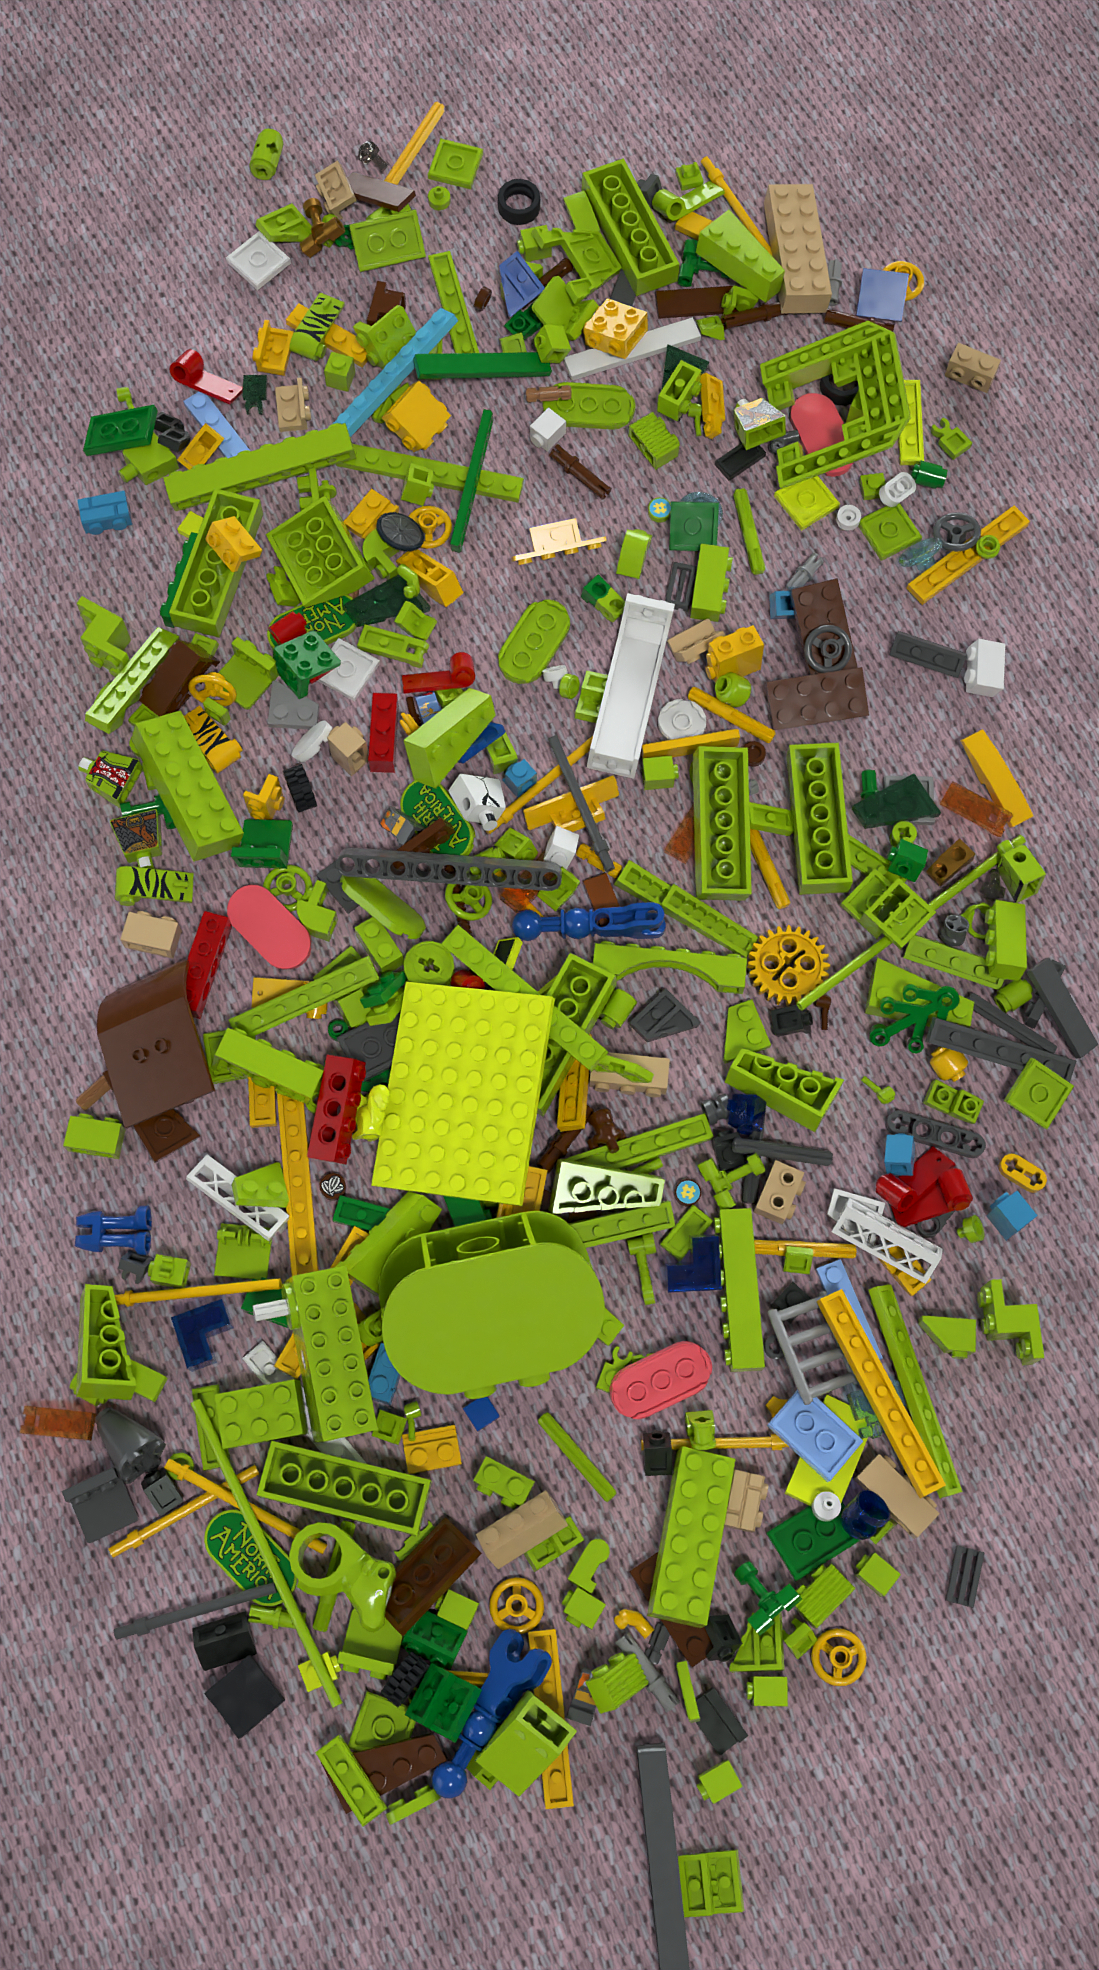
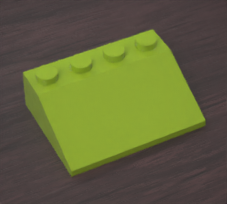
M325 495L266 534L305 608L356 592L375 579L338 510Z

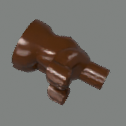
M601 1109L589 1116L588 1123L595 1132V1135L587 1141L589 1149L599 1148V1143H604L607 1145L610 1153L619 1151L617 1142L627 1139L624 1130L616 1128L611 1110Z

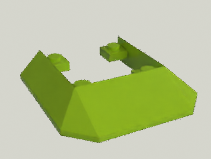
M865 321L760 364L762 382L767 388L769 403L778 410L795 405L793 389L833 374L834 383L837 387L857 380L864 416L842 424L844 441L803 456L802 445L799 442L777 449L779 466H776L781 489L892 448L911 419L896 334L870 321Z

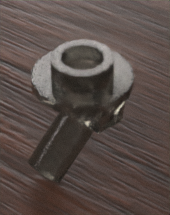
M366 141L360 146L358 157L362 163L368 164L370 161H373L382 172L388 167V164L377 154L380 150L373 141Z
M992 869L989 872L990 882H983L980 892L984 894L983 898L995 901L999 898H1004L1006 888L1000 886L999 870Z

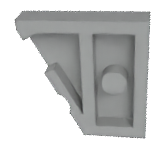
M272 681L268 727L309 730L318 723L319 704L306 697L299 700L290 688L277 681Z

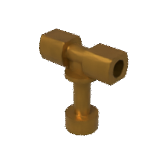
M310 198L303 204L305 215L311 218L313 222L311 227L312 234L300 242L302 252L309 258L323 249L322 243L326 240L334 241L345 233L343 223L336 217H333L327 223L322 222L320 215L323 209L317 198Z

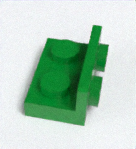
M427 1611L404 1635L401 1647L409 1654L414 1652L417 1656H421L443 1669L451 1670L468 1630Z

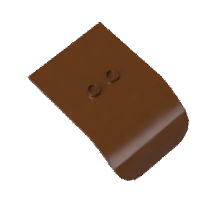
M187 959L114 991L106 996L99 1006L97 1036L125 1128H130L183 1104L192 1103L195 1099L215 1091L187 1000L186 978L189 969Z

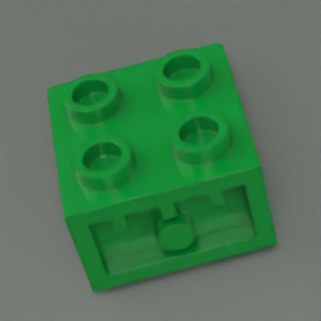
M314 630L274 647L273 659L276 661L278 675L299 700L308 695L310 679L341 665V660Z
M244 820V834L241 839V847H232V859L239 867L287 869L293 830L292 821Z

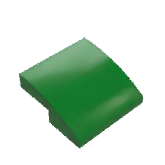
M431 1663L405 1716L456 1743L482 1690Z

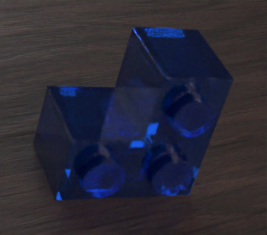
M716 1234L689 1235L691 1262L664 1263L666 1291L671 1293L722 1290L719 1236Z
M220 1299L171 1317L187 1369L193 1372L217 1363L209 1337L234 1329L225 1301Z

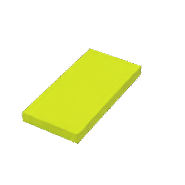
M829 1395L825 1396L823 1404L853 1430L863 1442L830 1482H826L799 1457L784 1494L811 1507L813 1500L822 1492L835 1494L839 1498L840 1503H842L876 1420L875 1417Z

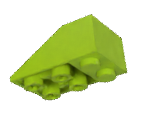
M527 1690L475 1761L520 1797L561 1754L577 1730Z

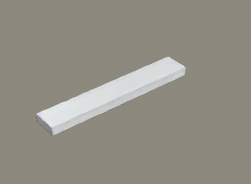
M692 317L647 331L626 359L592 348L565 357L564 364L571 381L698 342L701 340V335Z
M264 1341L242 1358L264 1385L294 1379L273 1367L278 1358ZM302 1387L309 1431L307 1436L321 1453L367 1464L345 1437L325 1442L313 1441L305 1393Z

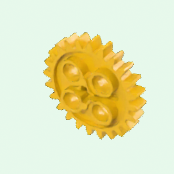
M790 925L787 926L785 932L782 931L780 926H777L776 934L769 929L766 934L767 938L760 935L758 939L760 944L754 943L752 949L755 952H750L748 956L753 961L748 962L747 968L754 969L749 972L748 977L756 978L752 986H761L758 994L761 995L767 992V1001L775 997L777 1005L782 1000H785L787 1007H789L792 1000H795V1003L829 977V974L825 971L829 970L830 964L824 962L828 959L829 954H821L825 945L817 946L818 937L810 939L809 930L804 935L801 934V927L799 926L795 932H792ZM791 945L794 948V952L788 953L783 950L782 946ZM801 951L805 952V954L795 960L793 967L789 966L776 981L772 980L773 977L783 970L784 964H790ZM772 961L776 964L777 968L768 969L764 963ZM808 962L813 969L804 970L800 964ZM791 979L795 986L787 987L782 980Z

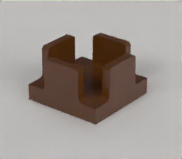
M377 281L367 317V324L370 326L374 325L397 305L402 306L405 310V293L388 290L386 282Z

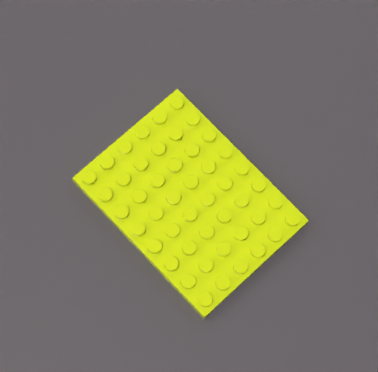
M406 982L388 1084L390 1100L383 1121L382 1136L379 1137L371 1186L507 1205H523L555 998L552 996Z

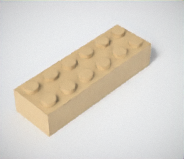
M813 184L768 185L764 200V210L772 257L785 270L781 289L778 292L781 314L826 313L832 291Z

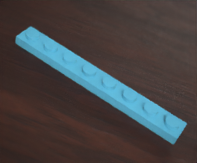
M442 308L435 312L428 322L416 332L415 336L401 348L400 352L386 364L384 369L369 383L363 392L353 400L350 406L338 416L333 424L346 423L351 437L415 368L413 360L415 354H428L458 322L456 316Z

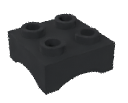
M248 1655L233 1670L204 1693L238 1739L246 1735L285 1701L284 1697L252 1655Z

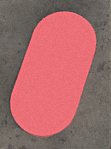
M817 393L802 395L795 401V405H792L790 422L793 429L798 430L800 443L806 455L844 441L842 424L844 423L836 406L828 397ZM853 463L831 470L825 474L831 477L843 475L849 471Z
M247 885L238 889L231 896L227 906V915L231 925L268 963L278 969L287 970L298 968L307 961L312 949L309 931L270 891L259 885Z
M682 1341L670 1345L621 1369L614 1376L610 1385L611 1402L619 1413L626 1417H631V1419L649 1417L703 1390L712 1373L711 1359L708 1353L696 1343Z

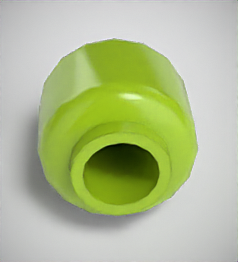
M729 672L719 677L716 681V697L719 701L734 708L741 707L750 698L751 684L748 679Z

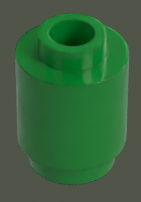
M920 460L919 464H914L911 476L918 485L933 489L937 487L943 488L948 470L943 469L941 465Z

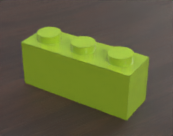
M701 544L690 618L699 620L710 619V621L718 622L720 614H725L727 600L722 599L723 592L728 593L730 578H725L726 571L731 572L733 557H728L729 547Z
M995 900L991 909H987L985 915V923L988 924L985 944L989 945L985 963L986 966H989V977L1019 981L1027 969L1025 904Z

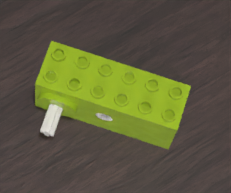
M347 1266L291 1276L282 1284V1300L253 1305V1315L255 1322L286 1316L289 1329L293 1330L313 1441L325 1442L378 1430Z

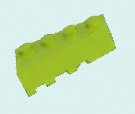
M468 688L404 739L415 781L436 789L496 716L491 695Z

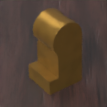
M959 838L927 869L926 873L939 886H942L963 867L970 864L975 857V853Z

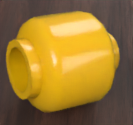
M941 1046L931 1052L932 1058L929 1063L941 1080L951 1079L955 1082L966 1074L964 1069L968 1066V1060L963 1053Z

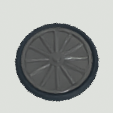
M389 512L381 515L377 520L376 527L379 536L391 547L401 551H414L422 546L424 533L418 523L412 518L401 513Z

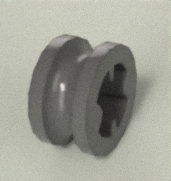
M773 1334L765 1341L764 1351L769 1358L777 1360L783 1358L784 1354L782 1349L779 1350L778 1354L772 1352L774 1349L770 1350L769 1344L771 1345L775 1340H778L776 1334Z

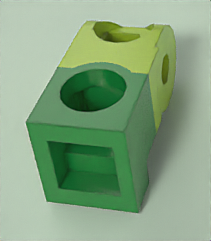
M599 574L583 588L581 598L586 603L590 602L610 622H614L623 614L625 601Z

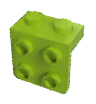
M554 276L533 303L532 311L544 325L563 326L568 341H574L582 334L581 330L585 323L592 318L599 305L594 299L574 304L565 289L566 284L560 276Z
M400 305L395 306L372 326L361 321L353 326L357 334L356 340L366 350V358L369 363L382 369L416 334L407 313Z
M237 636L231 643L234 655L218 673L223 675L226 681L235 688L237 697L234 702L248 710L279 675L276 661L269 654L265 653L263 655L257 651L256 646L249 640L243 641Z
M354 1608L351 1613L343 1649L339 1652L337 1663L343 1664L342 1670L358 1674L361 1668L371 1671L370 1677L386 1680L387 1675L392 1676L395 1672L403 1636L386 1618L384 1626L379 1631L374 1633L367 1631L361 1626L359 1614Z

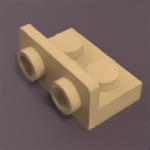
M337 160L315 174V177L318 181L316 188L322 198L325 197L326 202L324 206L327 212L334 214L341 220L343 216L340 211L356 202L357 199L342 165Z
M302 377L297 378L298 385L275 387L280 432L308 429L307 421L311 420L310 406H305V400H309L308 386H303Z

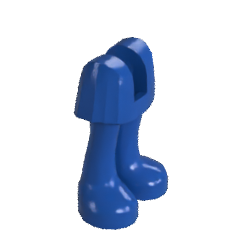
M139 1206L135 1215L105 1216L102 1211H94L76 1217V1227L92 1228V1235L75 1236V1246L77 1248L92 1252H102L104 1247L134 1248L138 1255H148L150 1252L151 1234L149 1232L106 1234V1229L152 1230V1215L149 1206Z

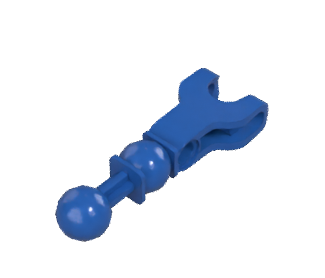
M654 902L634 903L624 907L600 908L594 912L593 909H589L588 912L582 908H573L565 913V910L561 909V917H540L538 913L526 909L514 916L511 925L514 935L524 941L536 939L541 932H561L563 939H566L567 935L578 940L587 937L589 934H591V937L597 934L601 937L656 939L661 937L666 930L664 910L662 906ZM651 910H654V911H656L657 913H647V912H648V911H651ZM606 918L610 922L605 927H599L596 924L597 921ZM653 928H658L656 931L649 930Z
M514 1629L504 1630L490 1650V1673L481 1687L482 1692L474 1705L476 1710L470 1713L462 1733L458 1737L463 1742L453 1759L438 1765L433 1772L432 1787L443 1798L452 1799L461 1795L468 1782L465 1769L476 1750L480 1752L483 1750V1747L486 1746L497 1731V1723L500 1725L503 1723L525 1691L533 1690L541 1685L551 1667V1656L542 1649L535 1648L530 1650L523 1660L520 1661L519 1657L524 1646V1639Z

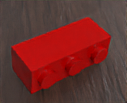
M373 693L368 757L370 772L395 773L399 712L397 693Z

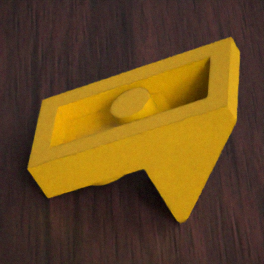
M205 423L178 457L177 461L189 470L195 465L205 464L224 440V437Z

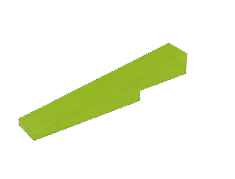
M631 860L627 862L614 883L616 887L645 903H658L662 906L664 914L743 958H747L753 944L759 938L677 885L673 884L670 886Z

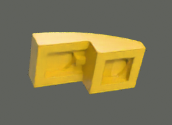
M899 1246L888 1248L892 1257L896 1259L906 1257L903 1248ZM878 1258L910 1296L916 1294L926 1285ZM917 1260L912 1261L914 1269L925 1274L926 1271Z

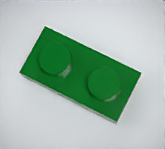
M388 971L380 975L379 981L368 987V992L360 999L363 1007L369 1008L385 1004L408 980L404 971L397 973Z
M340 1195L333 1216V1222L349 1227L356 1226L361 1230L369 1232L375 1225L378 1226L386 1218L385 1215L391 1209Z

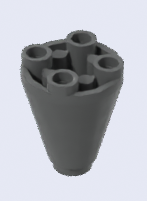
M112 1407L105 1408L96 1416L95 1423L97 1424L98 1433L116 1473L126 1484L132 1483L146 1471L149 1473L159 1467L161 1464L159 1458L166 1444L158 1435L120 1411L114 1410Z

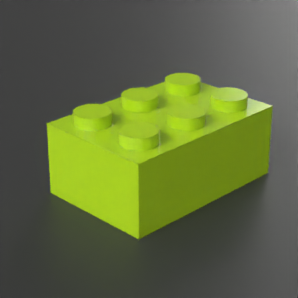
M292 1379L215 1394L222 1449H233L309 1434L301 1380Z

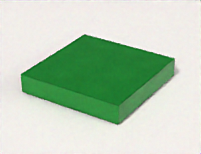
M671 501L669 550L700 551L701 544L717 546L719 502Z

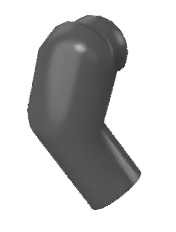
M798 430L788 431L786 435L772 440L769 445L770 452L777 455V449L785 447L789 443L800 441Z

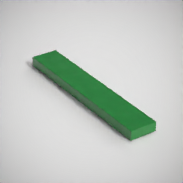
M538 352L415 354L413 358L418 379L550 376L552 373L550 363H542Z
M483 409L450 543L453 552L460 553L462 551L494 421L491 410Z

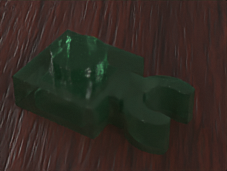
M243 375L242 396L243 400H247L245 402L247 415H250L252 407H258L259 415L263 414L264 409L261 400H267V375Z

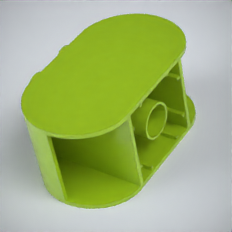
M527 1211L413 1236L393 1250L383 1266L379 1281L382 1336L390 1362L397 1372L412 1385L436 1394L448 1395L464 1392V1396L468 1399H480L492 1395L497 1390L496 1385L518 1380V1384L523 1387H534L544 1384L550 1379L551 1372L568 1368L591 1349L599 1336L604 1321L605 1302L603 1291L592 1268L588 1252L581 1237L565 1220L544 1211Z

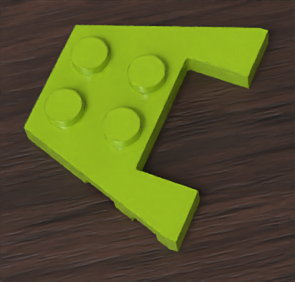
M539 226L534 227L532 235L541 250L561 245L581 279L567 282L565 286L574 304H578L611 280L622 269V266L600 231L573 229L572 232H563L561 228H552L549 231L543 230Z

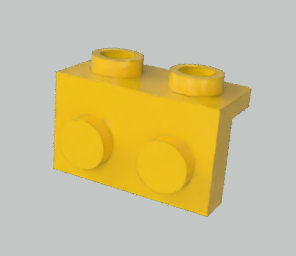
M264 320L263 328L260 327L258 330L259 344L258 347H254L252 356L253 361L256 362L258 372L285 376L291 353L290 341L294 331L271 328L270 320Z
M235 516L212 522L205 538L231 572L238 571L241 562L260 557L263 551Z
M268 774L259 795L245 791L243 794L248 812L256 820H272L276 810L280 811L283 807L285 800L278 777Z

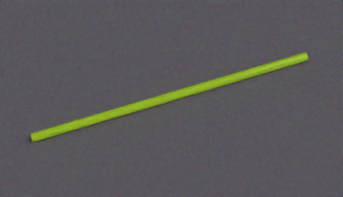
M1018 835L1010 842L1014 848H1017L1026 843V840L1022 835ZM999 851L929 902L928 905L937 910L1000 862L1002 856ZM886 936L881 938L796 1002L797 1007L801 1011L806 1009L892 944V942Z
M197 1399L190 1403L332 1708L343 1703L225 1450L222 1449V1444L202 1401Z

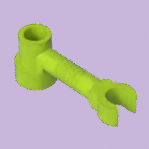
M653 1232L643 1234V1237L627 1240L630 1256L636 1255L645 1305L655 1304L646 1256L657 1253Z

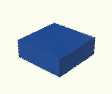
M488 1397L476 1399L463 1408L477 1432L500 1418Z

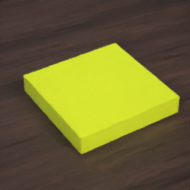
M818 476L779 489L774 493L776 500L801 531L840 507L839 501Z

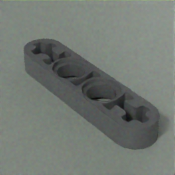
M894 1111L886 1120V1128L892 1135L898 1133L911 1135L914 1137L915 1142L931 1147L934 1146L935 1148L964 1157L977 1158L986 1148L984 1138L977 1133L904 1111ZM899 1117L901 1118V1123L909 1125L910 1120L914 1121L911 1133H907L909 1127L906 1126L896 1129L895 1123L891 1122V1120L895 1121ZM920 1124L926 1125L930 1130L929 1136H919L916 1132V1127ZM943 1132L952 1133L955 1137V1142L951 1145H946L941 1140V1134ZM961 1136H964L962 1142L970 1143L972 1140H975L976 1145L980 1149L977 1148L972 1152L969 1145L962 1144L960 1148H957V1145L961 1140Z

